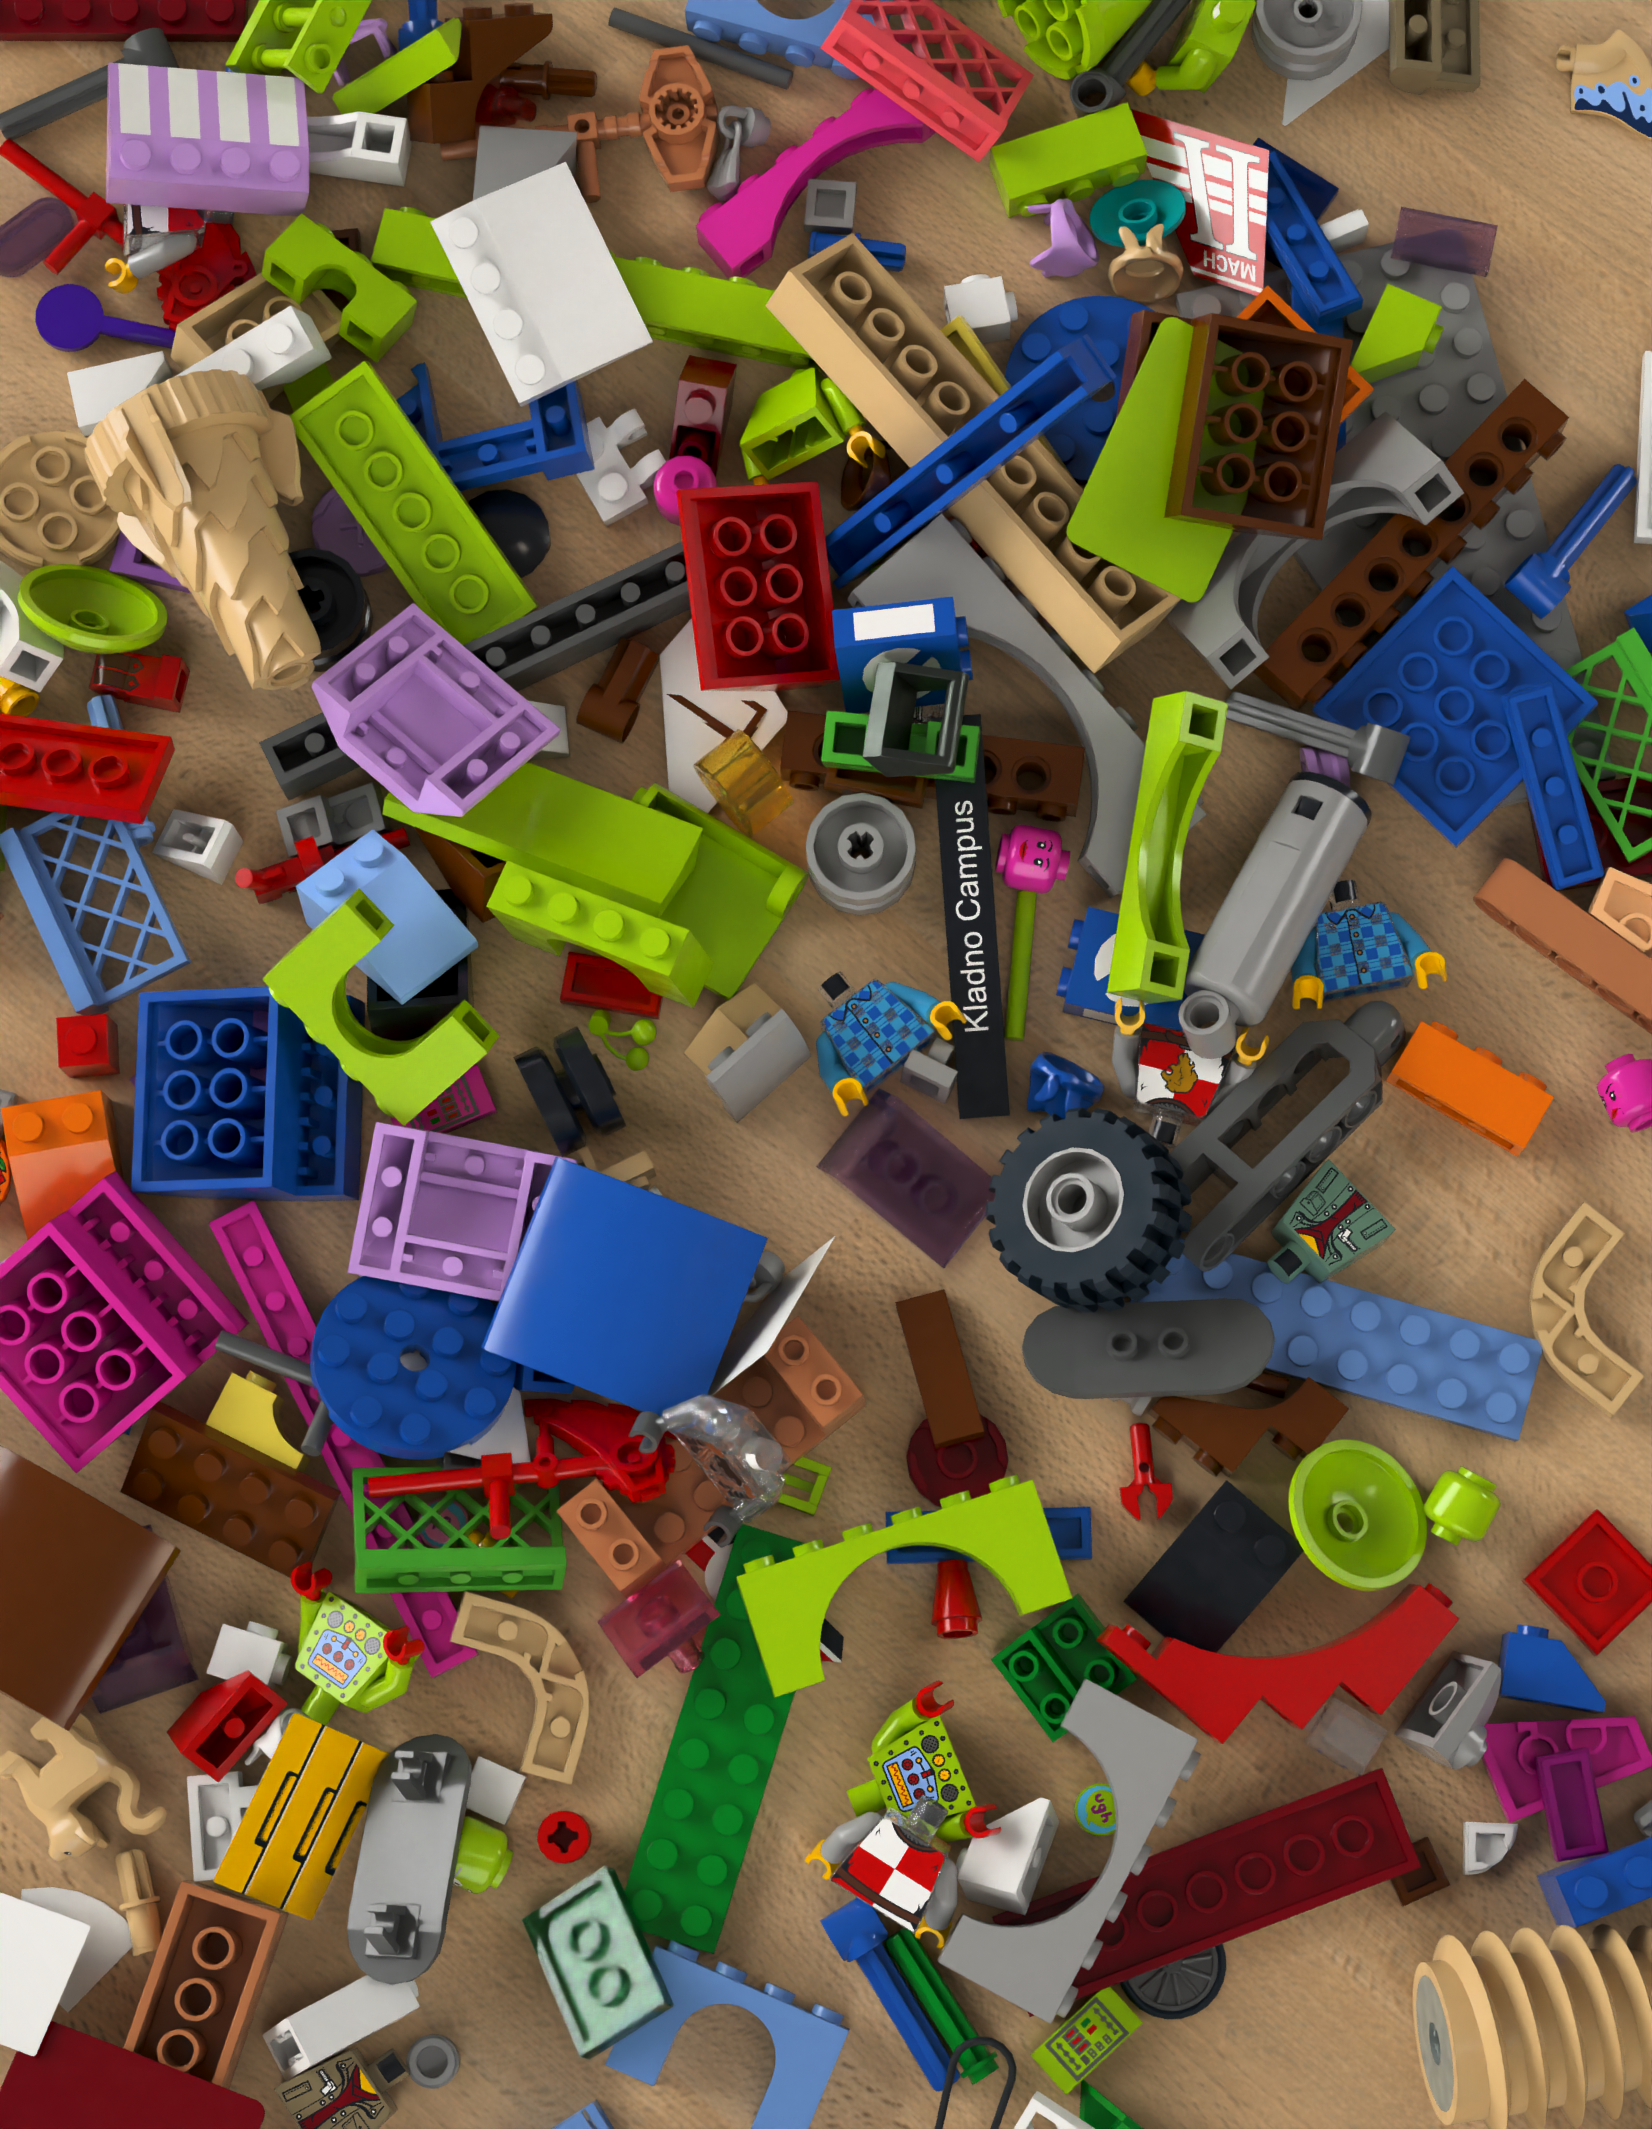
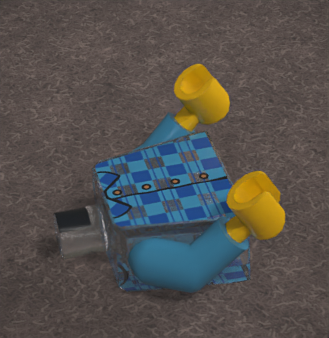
M1355 880L1337 882L1329 897L1332 911L1320 914L1291 968L1293 982L1292 1007L1300 1009V999L1306 997L1314 999L1315 1004H1317L1316 1008L1321 1009L1323 1002L1407 987L1414 977L1413 970L1416 971L1418 987L1426 989L1428 988L1426 976L1428 974H1438L1442 977L1443 982L1447 981L1445 959L1441 954L1432 952L1424 939L1399 913L1389 912L1384 902L1361 905Z
M839 971L818 988L820 994L833 1008V1011L820 1021L822 1033L816 1041L819 1075L833 1094L840 1113L843 1116H847L849 1112L845 1104L849 1100L860 1099L864 1106L868 1105L866 1095L902 1068L912 1050L921 1053L934 1043L936 1031L932 1026L937 1029L945 1040H950L953 1035L946 1025L954 1019L961 1020L965 1024L967 1019L955 1003L950 1001L941 1002L924 991L894 981L883 984L875 978L859 991H856L843 973Z

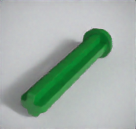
M905 1927L891 1935L886 1940L887 1948L952 2052L954 2053L955 2049L965 2040L978 2037L979 2034L922 1943L915 1937V1932ZM980 2044L969 2047L961 2054L958 2060L964 2070L960 2074L961 2077L965 2078L968 2076L974 2085L997 2070L999 2066L994 2060L998 2056L996 2051L990 2054L987 2047Z

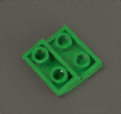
M1079 1593L991 1659L1053 1743L1068 1732L1060 1727L1085 1679L1117 1695L1139 1678L1096 1641L1105 1627Z

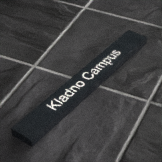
M981 714L963 715L962 725L979 726L980 728L975 783L935 779L951 1002L955 1003L967 1019L965 1024L958 1019L952 1020L956 1071H958L957 1091L960 1119L1010 1116ZM942 717L931 718V721L942 723Z

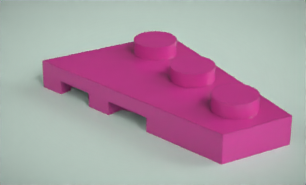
M1635 1716L1486 1723L1484 1726L1487 1729L1485 1741L1488 1746L1481 1759L1508 1823L1544 1810L1535 1756L1583 1747L1589 1748L1596 1789L1652 1767V1756Z

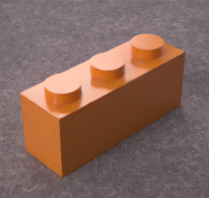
M1421 1021L1387 1077L1386 1082L1518 1157L1525 1149L1554 1099V1096L1545 1092L1547 1086L1541 1080L1528 1073L1520 1072L1517 1076L1501 1067L1503 1061L1487 1049L1476 1047L1473 1051L1456 1041L1458 1035L1449 1027L1435 1021L1430 1025Z

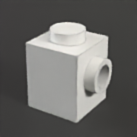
M977 274L963 279L960 284L944 286L943 305L947 324L956 317L963 316L982 344L1010 339L1011 322L1018 320L1014 292L1005 293L1002 276L990 278L986 274Z
M249 1621L246 1631L222 1624L207 1674L228 1680L249 1670L274 1690L276 1684L284 1685L291 1667L292 1656L286 1654L289 1644L276 1640L279 1630Z

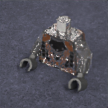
M702 1394L663 1410L662 1417L654 1412L645 1411L640 1413L635 1420L628 1436L645 1435L638 1448L641 1453L654 1452L664 1432L669 1431L679 1440L726 1500L733 1503V1507L719 1506L704 1526V1531H707L711 1526L721 1527L725 1531L717 1543L718 1546H727L742 1527L743 1521L746 1523L751 1522L780 1499L785 1483L783 1472L791 1465V1459L749 1408L712 1397L711 1395Z

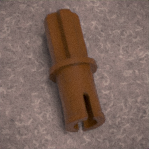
M545 61L544 65L514 62L500 73V92L542 95L543 100H549L551 94L593 97L597 90V75L594 71L553 68L551 61Z

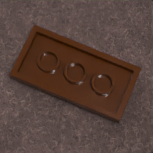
M161 1401L151 1409L120 1491L291 1578V1573L296 1567L308 1561L313 1563L341 1494L340 1491Z

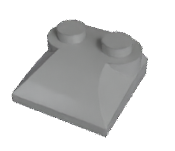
M1453 1651L1394 1735L1435 1763L1452 1769H1460L1465 1765L1467 1767L1475 1765L1483 1757L1488 1746L1485 1741L1487 1729L1484 1726L1491 1716L1498 1699L1501 1685V1668L1491 1661Z

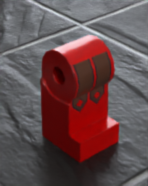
M131 652L97 654L89 689L101 695L110 694L115 699H121L127 703L180 713L190 670L182 657L162 655L161 658Z

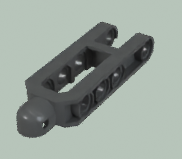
M1369 1001L1359 1007L1344 1023L1339 1019L1302 1022L1253 1071L1252 1075L1243 1080L1169 1153L1170 1156L1179 1162L1184 1172L1183 1179L1180 1181L1189 1186L1190 1194L1212 1173L1232 1189L1191 1230L1183 1243L1186 1246L1182 1254L1201 1271H1210L1223 1262L1383 1103L1381 1067L1400 1049L1406 1036L1401 1014L1395 1006L1384 1001ZM1344 1057L1350 1062V1073L1253 1169L1230 1150L1251 1128L1256 1131L1262 1125L1261 1119L1286 1094L1291 1096L1297 1090L1296 1084L1321 1059L1326 1062L1329 1058Z

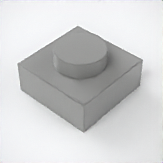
M808 179L804 232L817 231L841 235L853 233L857 182Z

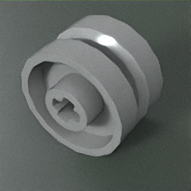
M1256 0L1252 16L1251 38L1257 55L1270 70L1288 79L1311 81L1331 74L1346 61L1355 44L1357 30L1361 21L1362 0Z
M867 793L845 795L824 806L810 824L805 844L810 882L822 900L840 912L857 916L880 913L899 902L912 883L916 866V844L913 827L900 808L880 796ZM857 851H865L870 855L867 859H864L861 854L856 859L852 856Z

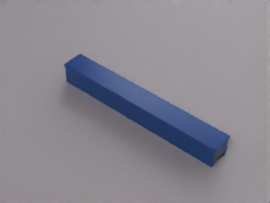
M1088 334L1057 350L825 537L828 561L839 576L833 581L838 590L865 575L930 524L941 513H944L1116 378V375Z

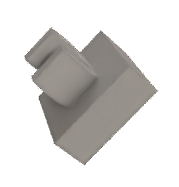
M936 1038L927 1056L912 1049L904 1064L900 1082L945 1104L954 1088L958 1071L948 1067L955 1046Z

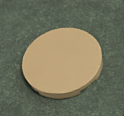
M67 429L66 432L50 431L30 436L26 434L15 439L0 451V550L15 563L30 570L59 564L90 566L107 555L116 545L121 531L117 524L119 512L113 511L105 503L86 462L84 448L87 447L86 441L89 436L85 437L82 433Z

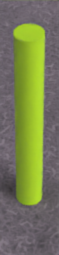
M1026 890L1017 891L1004 1032V1039L1011 1041H1023L1025 1034L1037 898L1036 892Z

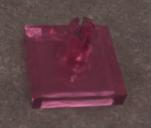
M679 1559L597 1622L635 1677L638 1678L666 1656L671 1659L679 1673H687L697 1668L705 1655L692 1636L721 1614Z

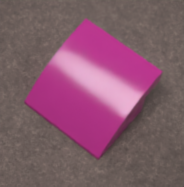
M114 1171L97 1183L71 1208L49 1221L0 1265V1388L72 1470L78 1473L218 1351L214 1348L222 1330L237 1335L249 1322L135 1193L131 1192V1188L120 1175Z

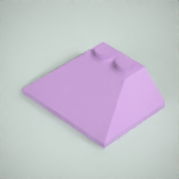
M414 603L313 681L312 690L339 748L415 813L462 817L554 740L561 731L557 725Z
M376 1122L347 1273L499 1301L555 1157L577 1164V1159L440 1132Z

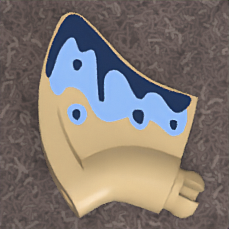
M1617 29L1603 43L1576 44L1575 47L1562 45L1559 47L1556 69L1560 72H1572L1570 113L1599 115L1608 118L1637 136L1652 141V66L1639 45L1625 32Z

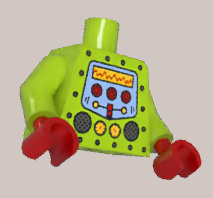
M308 1561L296 1567L291 1573V1584L294 1590L300 1594L301 1616L298 1644L299 1656L295 1662V1669L316 1684L301 1707V1711L318 1723L327 1726L341 1703L366 1714L372 1709H377L404 1695L409 1686L414 1662L424 1651L425 1645L419 1638L411 1641L407 1640V1635L410 1631L408 1626L392 1630L353 1601L331 1591L326 1595L321 1589L331 1583L332 1573L328 1569L322 1568L312 1574L313 1564Z
M935 1681L922 1688L918 1692L917 1697L893 1711L872 1739L871 1750L873 1755L868 1757L867 1760L875 1779L846 1790L856 1817L867 1812L875 1813L887 1808L888 1811H896L944 1843L972 1837L985 1838L997 1835L1001 1832V1827L989 1829L986 1827L983 1818L986 1811L997 1809L994 1804L976 1806L940 1717L941 1714L954 1706V1700L944 1705L938 1704L933 1697V1692L943 1682ZM926 1796L945 1807L935 1826L916 1814Z

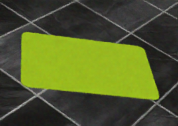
M1168 317L1159 325L1067 525L1066 533L1068 539L1075 545L1187 602H1197L1203 597L1233 530L1164 518L1194 328L1176 317ZM1217 339L1214 364L1219 365L1224 359L1242 354V352ZM1239 363L1237 376L1239 381L1246 386L1249 374L1246 367ZM1212 375L1206 415H1211L1220 407L1240 402L1254 405L1261 413L1264 391L1262 389L1258 392L1238 397L1228 396L1219 389L1215 375ZM1232 413L1229 419V426L1231 431L1238 436L1241 430V423L1237 415ZM1204 425L1198 465L1203 466L1208 459L1229 453H1242L1253 463L1256 440L1234 446H1221L1212 440L1208 432V425ZM1225 463L1222 467V478L1230 486L1233 481V471ZM1197 475L1192 506L1241 515L1246 504L1248 489L1241 493L1214 496L1203 488L1200 475Z

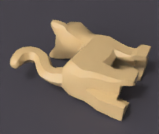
M83 1711L80 1712L69 1731L44 1717L30 1729L31 1734L37 1741L41 1743L50 1742L57 1753L42 1769L38 1768L24 1756L11 1750H7L0 1757V1777L2 1779L14 1777L18 1782L28 1809L47 1826L50 1840L48 1853L59 1863L70 1858L83 1856L95 1846L105 1849L110 1845L109 1839L101 1832L97 1825L77 1812L76 1809L87 1797L109 1781L120 1788L116 1810L122 1826L131 1833L147 1835L157 1831L165 1822L167 1816L165 1807H156L146 1814H141L138 1811L137 1804L140 1793L138 1778L134 1771L120 1762L116 1755L103 1743L95 1724Z

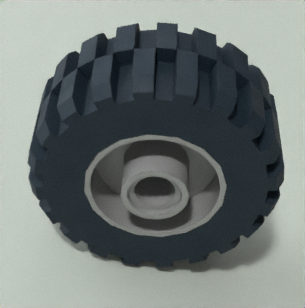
M1082 1107L1068 1109L1066 1111V1119H1062L1055 1113L1040 1120L1042 1128L1033 1131L1028 1127L1017 1137L1021 1144L1015 1151L1011 1152L1008 1149L999 1160V1162L1005 1165L1000 1176L992 1175L988 1190L995 1194L994 1202H987L986 1220L996 1225L988 1233L992 1247L1001 1252L1000 1262L1008 1272L1018 1277L1019 1282L1066 1309L1071 1306L1079 1312L1095 1313L1098 1310V1306L1107 1311L1123 1308L1125 1305L1123 1298L1127 1296L1136 1302L1149 1294L1147 1288L1149 1283L1156 1280L1161 1284L1171 1273L1165 1268L1172 1257L1180 1259L1186 1246L1179 1239L1181 1232L1188 1233L1190 1231L1192 1216L1183 1210V1206L1189 1205L1192 1200L1189 1186L1180 1181L1183 1179L1184 1172L1179 1162L1169 1155V1149L1136 1123L1124 1116L1120 1118L1112 1111L1097 1108L1091 1114Z

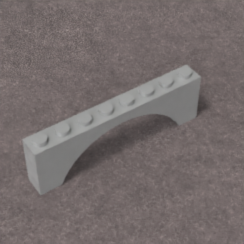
M941 513L851 592L847 600L854 608L953 597L956 617L966 616L968 637L981 640L1014 657L1034 672L1049 687L1073 722L1082 747H1085L1084 753L1090 777V819L1085 843L1078 862L1104 892L1112 898L1121 892L1124 886L1146 747L1145 743L1134 732L1138 728L1137 724L1123 708L1117 706L1114 709L1101 695L1105 691L1104 687L1088 669L1080 671L1068 656L1072 652L1066 642L1054 631L1048 634L1035 620L1039 616L1038 612L1030 601L1022 594H1018L1015 597L1002 581L1005 580V575L1000 567L988 556L982 559L969 545L972 542V538L964 526L956 519H952L949 522ZM1200 795L1188 831L1207 815L1200 807L1204 803Z

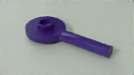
M75 284L60 285L48 291L39 301L35 312L36 326L43 340L51 347L64 352L83 350L92 345L100 335L172 349L176 331L168 328L105 316L102 305L96 295L89 289Z

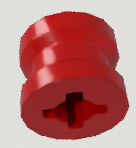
M558 1811L550 1814L542 1821L538 1829L537 1842L540 1851L547 1859L555 1863H572L578 1861L587 1853L591 1845L592 1833L589 1824L582 1816L574 1812Z

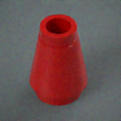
M948 1560L939 1562L937 1564L931 1624L937 1626V1636L944 1639H959L977 1635L978 1623L982 1621V1616L970 1572L968 1571L967 1561Z

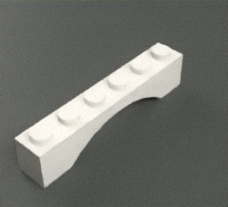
M359 111L334 116H307L309 173L404 187L412 147L406 118Z

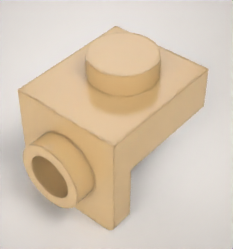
M587 1145L578 1149L583 1160L578 1165L646 1190L649 1188L650 1183L648 1180L657 1176L646 1150L599 1171Z

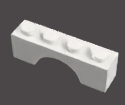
M289 306L176 376H183L196 371L204 372L211 369L237 371L240 375L245 374L248 376L256 389L260 391L274 385L292 383L330 360L332 356L310 315L293 306Z

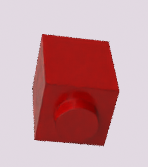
M107 1014L56 1018L58 1067L69 1078L120 1074L118 1025Z

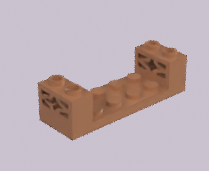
M799 1316L780 1330L766 1354L704 1403L701 1416L697 1420L694 1431L677 1425L675 1427L676 1440L665 1436L666 1444H671L674 1448L675 1457L673 1459L676 1460L674 1473H669V1480L665 1483L666 1493L645 1502L638 1501L633 1503L627 1495L620 1494V1490L610 1491L602 1486L596 1478L556 1511L617 1589L627 1599L632 1597L718 1527L711 1526L707 1531H704L705 1524L719 1506L726 1505L735 1508L737 1505H741L748 1500L747 1498L738 1500V1497L732 1498L730 1494H728L729 1498L725 1495L723 1496V1493L717 1487L720 1481L719 1478L716 1477V1483H713L709 1479L710 1477H708L712 1476V1474L720 1475V1468L718 1469L715 1466L714 1468L718 1471L713 1472L711 1469L710 1472L709 1469L706 1470L703 1466L705 1464L708 1466L712 1464L710 1460L715 1457V1452L713 1450L708 1452V1455L701 1463L696 1459H701L710 1448L707 1445H699L698 1448L703 1450V1454L700 1456V1449L699 1452L694 1453L690 1447L693 1446L694 1448L697 1445L689 1444V1449L694 1454L692 1456L688 1453V1448L679 1442V1436L682 1440V1437L684 1439L689 1438V1440L694 1438L695 1441L698 1439L700 1442L704 1441V1443L713 1444L714 1448L716 1446V1450L719 1449L724 1455L721 1458L727 1459L745 1481V1483L741 1482V1486L735 1485V1488L739 1487L743 1490L732 1489L731 1492L737 1491V1493L746 1494L743 1486L745 1484L753 1491L751 1493L756 1494L764 1487L770 1485L780 1474L786 1472L795 1462L807 1455L866 1407L861 1391ZM712 1398L720 1406H722L720 1403L725 1401V1405L729 1402V1404H734L735 1406H742L750 1409L751 1414L754 1413L760 1422H755L762 1423L780 1445V1447L776 1446L777 1449L773 1451L778 1453L777 1456L763 1453L760 1455L761 1457L763 1455H771L772 1458L775 1456L781 1459L778 1450L780 1448L788 1455L786 1458H790L789 1460L791 1461L773 1464L774 1462H765V1459H763V1462L759 1459L757 1460L755 1456L758 1466L763 1470L752 1468L746 1460L745 1453L753 1454L752 1449L755 1443L751 1442L748 1448L743 1443L744 1440L747 1441L746 1438L750 1440L757 1438V1442L760 1443L759 1445L763 1447L767 1445L765 1443L762 1444L758 1436L752 1437L746 1433L741 1435L738 1430L742 1428L741 1430L744 1431L746 1429L745 1422L748 1423L750 1421L749 1418H753L747 1414L739 1421L738 1419L745 1412L742 1409H738V1411L729 1409L728 1412L733 1411L735 1414L733 1418H730L734 1420L730 1424V1422L728 1423L722 1415L724 1414L712 1404L714 1402ZM739 1421L740 1423L735 1427V1423ZM696 1461L702 1466V1468L704 1469V1471H703V1470L701 1469V1467L696 1463ZM727 1479L725 1480V1481H727V1482H729V1483H731V1482L735 1483L733 1480H732V1481L729 1480V1479H728V1480H727Z

